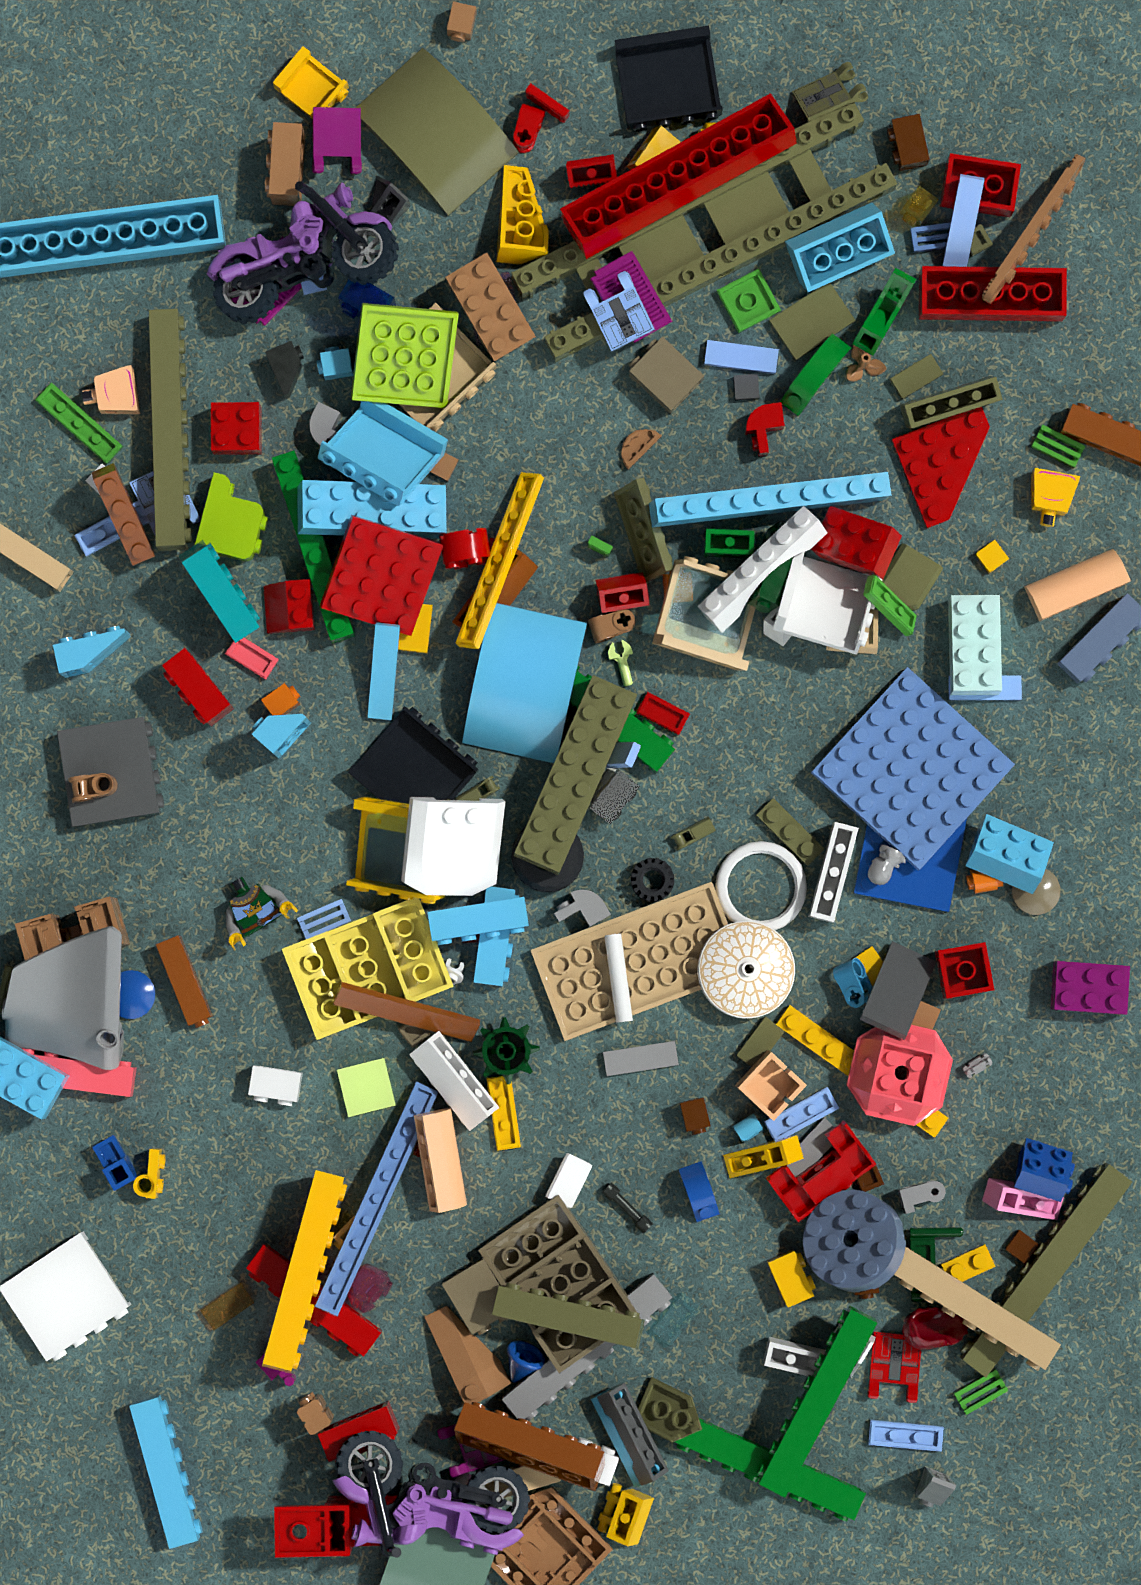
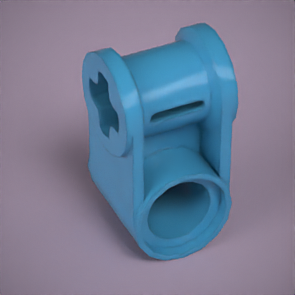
M853 958L836 966L833 969V976L847 1004L854 1008L862 1006L867 1002L873 988L865 972L864 965L859 959Z

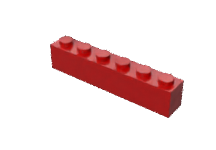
M265 1243L246 1269L250 1271L248 1275L258 1283L261 1281L269 1285L268 1290L279 1298L283 1291L290 1261ZM321 1284L317 1297L312 1296L310 1304H316L323 1288ZM345 1302L337 1317L314 1307L310 1320L317 1327L320 1324L328 1330L326 1334L333 1340L338 1342L341 1339L347 1344L346 1349L357 1357L359 1354L364 1357L382 1333L380 1328Z

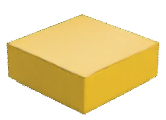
M993 540L975 554L989 574L1009 560L996 540Z

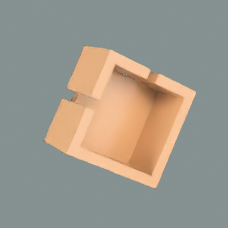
M767 1050L735 1086L774 1121L788 1106L782 1099L786 1096L789 1100L793 1101L807 1085L771 1051Z

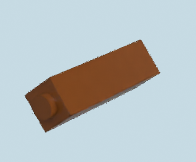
M178 935L156 944L188 1026L195 1025V1028H199L208 1024V1018L213 1017L182 937Z

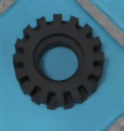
M647 858L639 862L633 869L631 885L635 894L641 899L650 902L660 901L672 891L675 877L672 868L665 861L659 858ZM654 870L660 873L662 877L660 887L649 889L644 885L643 877L646 872Z

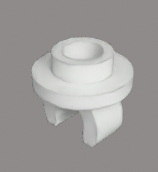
M449 958L445 966L452 984L461 983L463 980L462 971L464 963L461 962L459 968L455 969L450 966L452 959Z

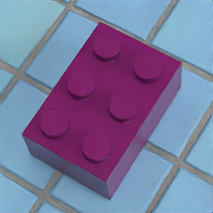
M1053 961L1050 1010L1127 1015L1130 966Z

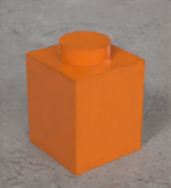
M284 683L261 699V701L272 716L286 715L300 705L297 699L301 696L293 685L288 688Z

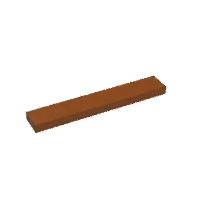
M341 982L333 1005L436 1033L440 1031L441 1034L472 1042L480 1026V1019L345 982Z

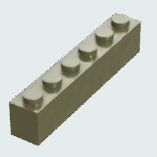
M507 1282L505 1287L498 1286L492 1315L639 1349L645 1322L644 1319L639 1318L640 1313L625 1310L623 1315L615 1313V1307L601 1305V1309L591 1307L592 1302L580 1299L577 1300V1304L567 1302V1296L554 1294L553 1298L545 1297L544 1291L530 1288L528 1293L520 1291V1285Z

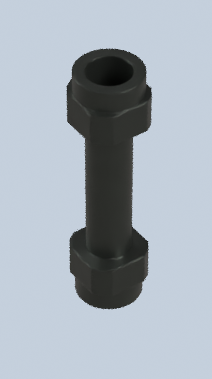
M611 1182L602 1193L609 1201L613 1200L644 1234L653 1225V1222L645 1214L642 1216L619 1193L620 1189Z

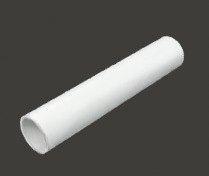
M621 934L606 935L604 938L616 1023L633 1021Z

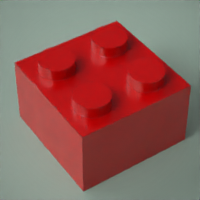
M211 402V451L213 455L262 454V409L259 402Z
M986 942L935 951L943 999L995 990Z

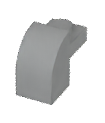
M320 402L317 403L310 419V432L319 447L322 441L328 443L337 433L334 430L341 418L339 411Z
M589 890L571 892L570 894L575 902L565 901L556 907L558 912L554 913L558 922H561L576 912L581 911L589 927L611 915L603 900L596 893Z

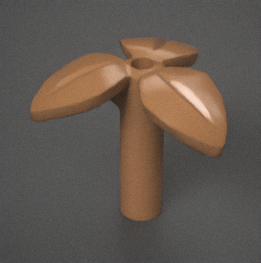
M855 345L852 346L851 357L859 363L858 365H850L847 368L846 379L848 381L855 382L860 380L863 376V369H866L870 376L880 375L887 370L882 361L877 359L871 360L870 354Z

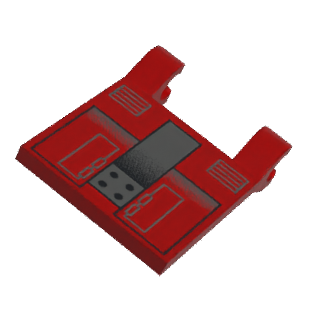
M873 1332V1336L876 1338L872 1345L868 1398L877 1399L879 1397V1382L908 1385L906 1401L917 1403L921 1350L910 1346L904 1335Z

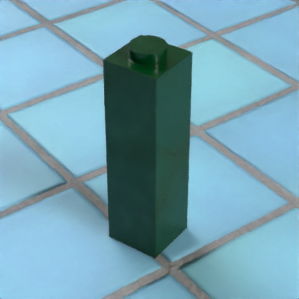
M779 521L770 528H768L764 543L777 530H779L784 525V523ZM793 557L779 565L758 585L749 597L747 604L763 613H769L780 606Z

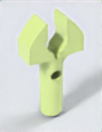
M621 640L624 652L622 657H620L615 652L614 643L612 642L608 650L609 660L613 659L618 662L623 685L630 686L633 684L627 659L629 655L633 654L632 648L627 642Z

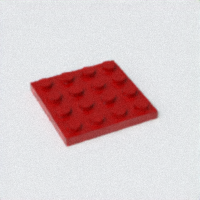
M351 515L320 607L374 625L376 623L400 625V633L412 636L443 545Z

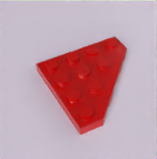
M982 407L950 416L891 440L926 529L950 520L990 428Z

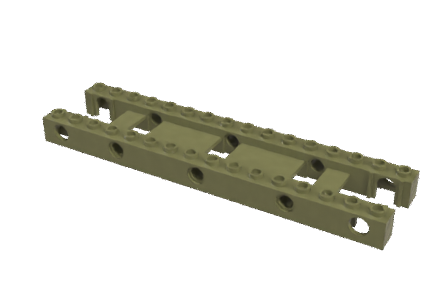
M852 102L796 128L797 144L588 259L585 258L577 243L573 241L512 272V280L522 299L532 298L536 288L549 281H551L552 285L555 283L558 285L560 280L576 272L586 290L591 289L592 282L590 278L594 275L595 266L602 267L599 258L614 250L616 252L620 251L622 256L633 251L662 304L666 307L786 246L785 241L895 191L897 182L887 163L881 166L878 164L875 166V169L855 179L850 178L848 183L831 190L812 153L825 146L827 148L830 147L834 137L846 130L849 134H855L858 129L862 128L864 119L855 102ZM784 164L785 166L791 165L810 201L790 212L769 175L770 171ZM699 207L701 209L706 208L724 243L723 246L706 255L702 253L684 218L685 214ZM596 293L599 302H603L599 294ZM592 312L582 318L578 316L576 321L556 331L551 330L550 334L545 336V344L556 363L605 337Z

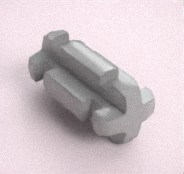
M983 1053L982 1057H976L968 1062V1066L963 1065L962 1069L968 1078H972V1074L976 1075L987 1068L986 1065L991 1066L992 1060L987 1053Z

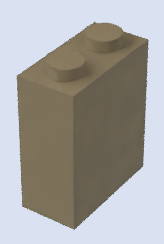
M662 336L659 341L654 339L646 347L648 352L642 358L638 356L629 365L631 368L629 376L671 414L704 380V375Z
M484 1258L442 1282L445 1291L472 1335L476 1332L481 1335L491 1329L490 1324L494 1321L499 1320L501 1323L507 1319L492 1315L498 1286H501Z

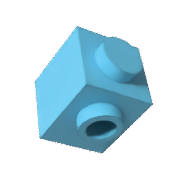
M329 347L325 349V352L320 353L321 360H317L319 375L323 374L325 381L353 376L348 348L339 350V347Z

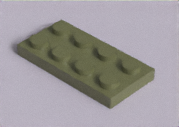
M644 477L635 479L613 493L639 573L643 572L647 583L674 568L672 557L665 543L663 531L660 527L652 528L649 503L652 501L650 489L646 485Z

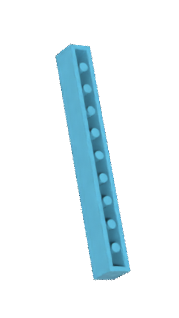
M888 472L656 498L649 503V510L653 528L798 511L803 506L807 509L875 502L885 500L892 495Z

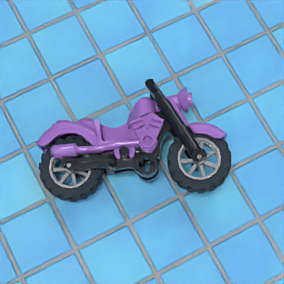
M298 181L295 184V189L304 194L313 204L307 201H298L294 205L289 228L291 232L282 240L269 241L261 234H258L257 237L247 238L245 242L226 245L223 249L218 250V254L211 261L206 273L214 281L215 291H213V297L216 299L215 303L232 321H239L241 324H247V322L255 323L259 318H265L269 310H273L275 307L274 302L278 300L279 293L287 291L299 283L311 281L319 288L330 286L334 281V272L329 268L333 264V259L335 260V266L351 282H358L361 285H366L368 282L374 284L378 279H384L387 276L386 273L392 271L395 267L393 265L394 262L398 260L397 250H399V246L395 241L397 240L391 232V223L385 217L374 212H358L347 216L340 207L351 208L353 194L350 187H346L342 182L337 186L335 192L322 198L312 187ZM368 236L376 237L368 244ZM380 243V250L373 249ZM359 256L356 264H352L350 259ZM240 296L237 303L234 304L232 298ZM245 299L249 301L248 304L243 305Z
M364 1431L354 1434L344 1441L337 1452L335 1462L337 1478L332 1481L339 1492L346 1498L356 1503L365 1504L370 1525H367L366 1521L361 1519L359 1525H354L351 1539L355 1540L354 1547L365 1543L380 1544L381 1553L385 1557L398 1558L401 1555V1549L394 1547V1544H411L418 1540L425 1533L426 1529L438 1527L447 1531L450 1534V1538L460 1540L459 1545L474 1549V1545L484 1547L483 1552L498 1555V1551L513 1545L524 1536L519 1529L514 1528L524 1520L523 1518L529 1509L530 1496H528V1487L524 1484L523 1478L512 1469L502 1466L487 1467L472 1475L467 1485H462L457 1481L440 1479L436 1475L435 1468L429 1463H417L409 1469V1481L403 1483L397 1498L391 1504L386 1505V1494L396 1486L403 1468L402 1454L396 1443L383 1433ZM364 1446H368L367 1459H365L357 1450ZM372 1446L382 1451L374 1459L372 1458ZM353 1455L361 1460L359 1465L351 1466ZM383 1456L386 1457L387 1467L379 1465V1459ZM360 1469L362 1471L359 1480L354 1476L352 1470ZM423 1469V1472L427 1474L426 1479H421L417 1475V1471ZM379 1470L386 1471L382 1478H380ZM494 1481V1492L489 1491L484 1485ZM499 1482L508 1486L501 1494L498 1492ZM510 1491L513 1494V1502L504 1499V1496ZM484 1504V1505H487L488 1507H487V1508H483V1507H479V1505ZM504 1505L512 1506L510 1512L502 1510V1507Z

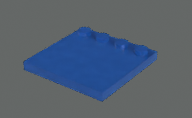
M967 818L919 871L906 860V863L899 864V868H893L890 880L884 885L872 883L868 878V870L872 860L879 857L880 846H891L871 827L866 825L853 893L949 912Z

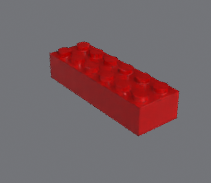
M922 266L919 271V320L1062 322L1067 316V268L1016 267L1014 269L1016 274L1009 284L1007 282L1004 284L994 301L990 304L982 299V295L985 290H988L986 287L991 279L995 277L999 267Z

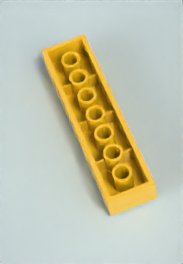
M318 1170L315 1171L262 1363L264 1367L290 1374L292 1368H298L301 1353H297L299 1344L304 1345L308 1329L303 1327L305 1320L310 1321L315 1305L310 1304L312 1296L317 1297L321 1281L317 1280L318 1272H324L328 1258L323 1256L325 1248L330 1249L334 1232H330L332 1224H337L341 1210L336 1208L338 1201L343 1202L347 1185L343 1184L344 1177Z

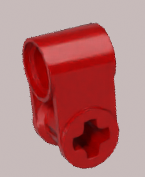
M522 104L513 135V145L518 152L528 153L533 149L538 132L542 127L541 123H543L545 117V110ZM523 136H527L528 139L524 143L520 142Z

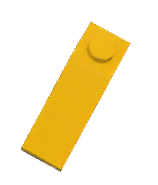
M797 1135L723 1155L729 1178L789 1165L804 1159Z

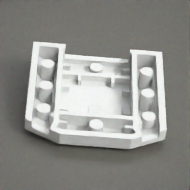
M410 797L401 881L425 895L472 896L495 885L497 881L505 801L503 799L479 798V801L436 800L433 797Z

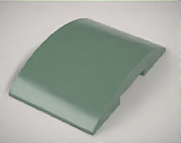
M484 1504L479 1505V1507H483V1508H487V1507H488L487 1505H484ZM432 1527L426 1529L425 1533L411 1544H394V1547L401 1549V1555L398 1558L389 1557L380 1585H485L495 1555L483 1552V1546L474 1545V1549L459 1545L460 1540L450 1538V1534L444 1529Z

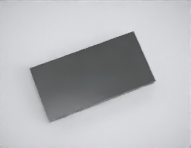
M892 941L860 1020L905 1040L937 961Z

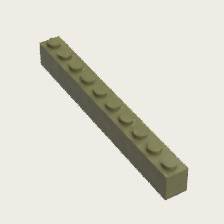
M178 309L149 310L155 539L158 551L188 550L187 543H191L192 540L191 528H187V519H191L190 504H186V495H190V483L185 481V472H189V458L185 457L184 448L189 447L188 433H184V424H188L187 410H183V401H187V388L182 384V377H186V363H182V354H186L185 339H181V331H185L184 316H180Z
M1105 1163L1104 1166L1100 1164L1094 1170L1092 1182L1089 1186L1085 1184L1079 1190L1077 1196L1080 1198L1074 1205L1071 1203L1064 1210L1062 1215L1065 1218L1060 1224L1055 1223L1048 1232L1050 1238L1045 1244L1040 1243L1033 1253L1035 1258L1031 1263L1026 1262L1019 1271L1020 1278L1016 1283L1012 1281L1004 1291L1006 1294L1005 1298L1001 1303L997 1301L996 1304L1025 1322L1030 1320L1131 1185L1132 1181L1110 1164ZM977 1327L975 1330L977 1335L972 1342L968 1340L962 1346L960 1358L986 1378L1006 1352L1004 1350L1006 1345L1000 1341L996 1344L983 1337L985 1332Z

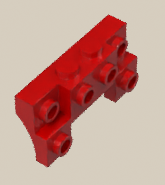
M842 1121L825 1134L834 1150L798 1177L793 1175L787 1165L781 1166L766 1177V1180L797 1222H800L812 1213L816 1206L825 1198L848 1189L852 1182L877 1165L845 1121Z

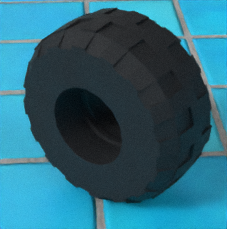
M524 828L516 837L511 852L513 869L518 878L526 886L539 892H556L572 884L578 877L584 861L583 846L577 834L559 875H556L549 871H543L536 865L514 856L525 830Z

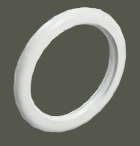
M758 841L742 845L726 857L717 873L715 889L723 912L731 922L754 921L778 930L794 920L801 911L806 899L807 883L802 865L790 851L772 842ZM758 853L770 854L782 860L791 870L795 883L794 897L789 907L778 917L764 921L752 920L739 913L730 901L727 888L728 878L734 866L744 857Z

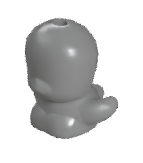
M881 845L879 857L872 860L868 870V878L877 885L888 883L892 876L893 868H899L900 863H906V859L900 851L886 845Z

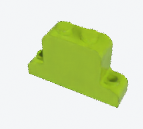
M214 472L195 545L203 540L206 545L211 543L220 556L244 562L250 561L254 558L255 553L259 554L261 551L262 540L259 537L261 530L265 531L267 528L268 517L265 516V512L260 504L232 497L235 484L231 483L226 475Z

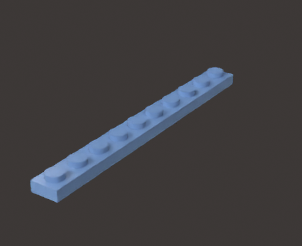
M419 1082L415 1083L314 1307L336 1317L338 1316L417 1141L414 1115L430 1112L438 1091Z

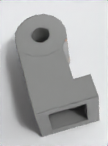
M934 1180L897 1189L902 1211L905 1214L915 1212V1204L926 1201L939 1202L946 1194L944 1185Z

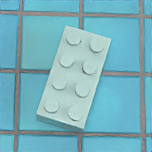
M951 595L948 600L950 695H999L1002 691L1000 595Z

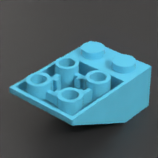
M120 626L107 628L106 633L97 634L96 631L82 634V638L73 640L72 637L59 639V644L53 645L59 674L68 678L89 673L131 637L130 633L125 629H120Z

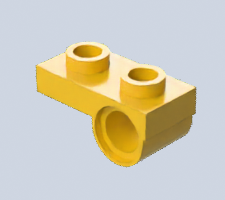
M149 1149L148 1173L138 1176L133 1183V1189L137 1195L156 1199L158 1198V1193H163L164 1179H160V1169L165 1168L166 1156L161 1154L162 1149ZM143 1178L149 1179L152 1183V1188L149 1192H145L140 1188V1181Z

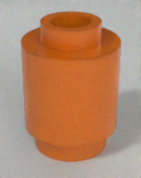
M974 869L970 870V875L966 876L968 889H973L974 894L998 890V887L1003 886L1002 881Z

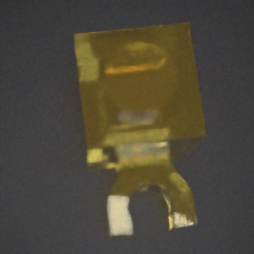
M918 186L900 212L903 215L902 219L910 226L916 225L920 227L939 199L921 186Z

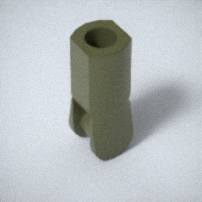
M490 776L456 797V800L479 801V798L486 799L501 788L495 785L492 780L494 777ZM485 785L488 793L482 796L478 788Z
M706 817L670 838L676 842L678 846L676 849L678 851L715 832L716 829L710 818ZM689 832L692 840L686 843L682 834Z

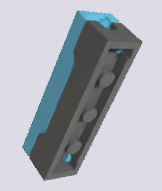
M625 1383L606 1389L591 1399L635 1488L654 1482L669 1471Z

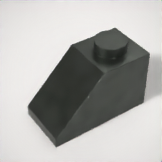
M292 341L265 351L285 399L291 397L303 367L300 360L304 359L299 345L294 347Z

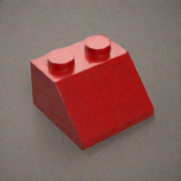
M310 579L283 581L263 586L267 634L315 630L312 582Z

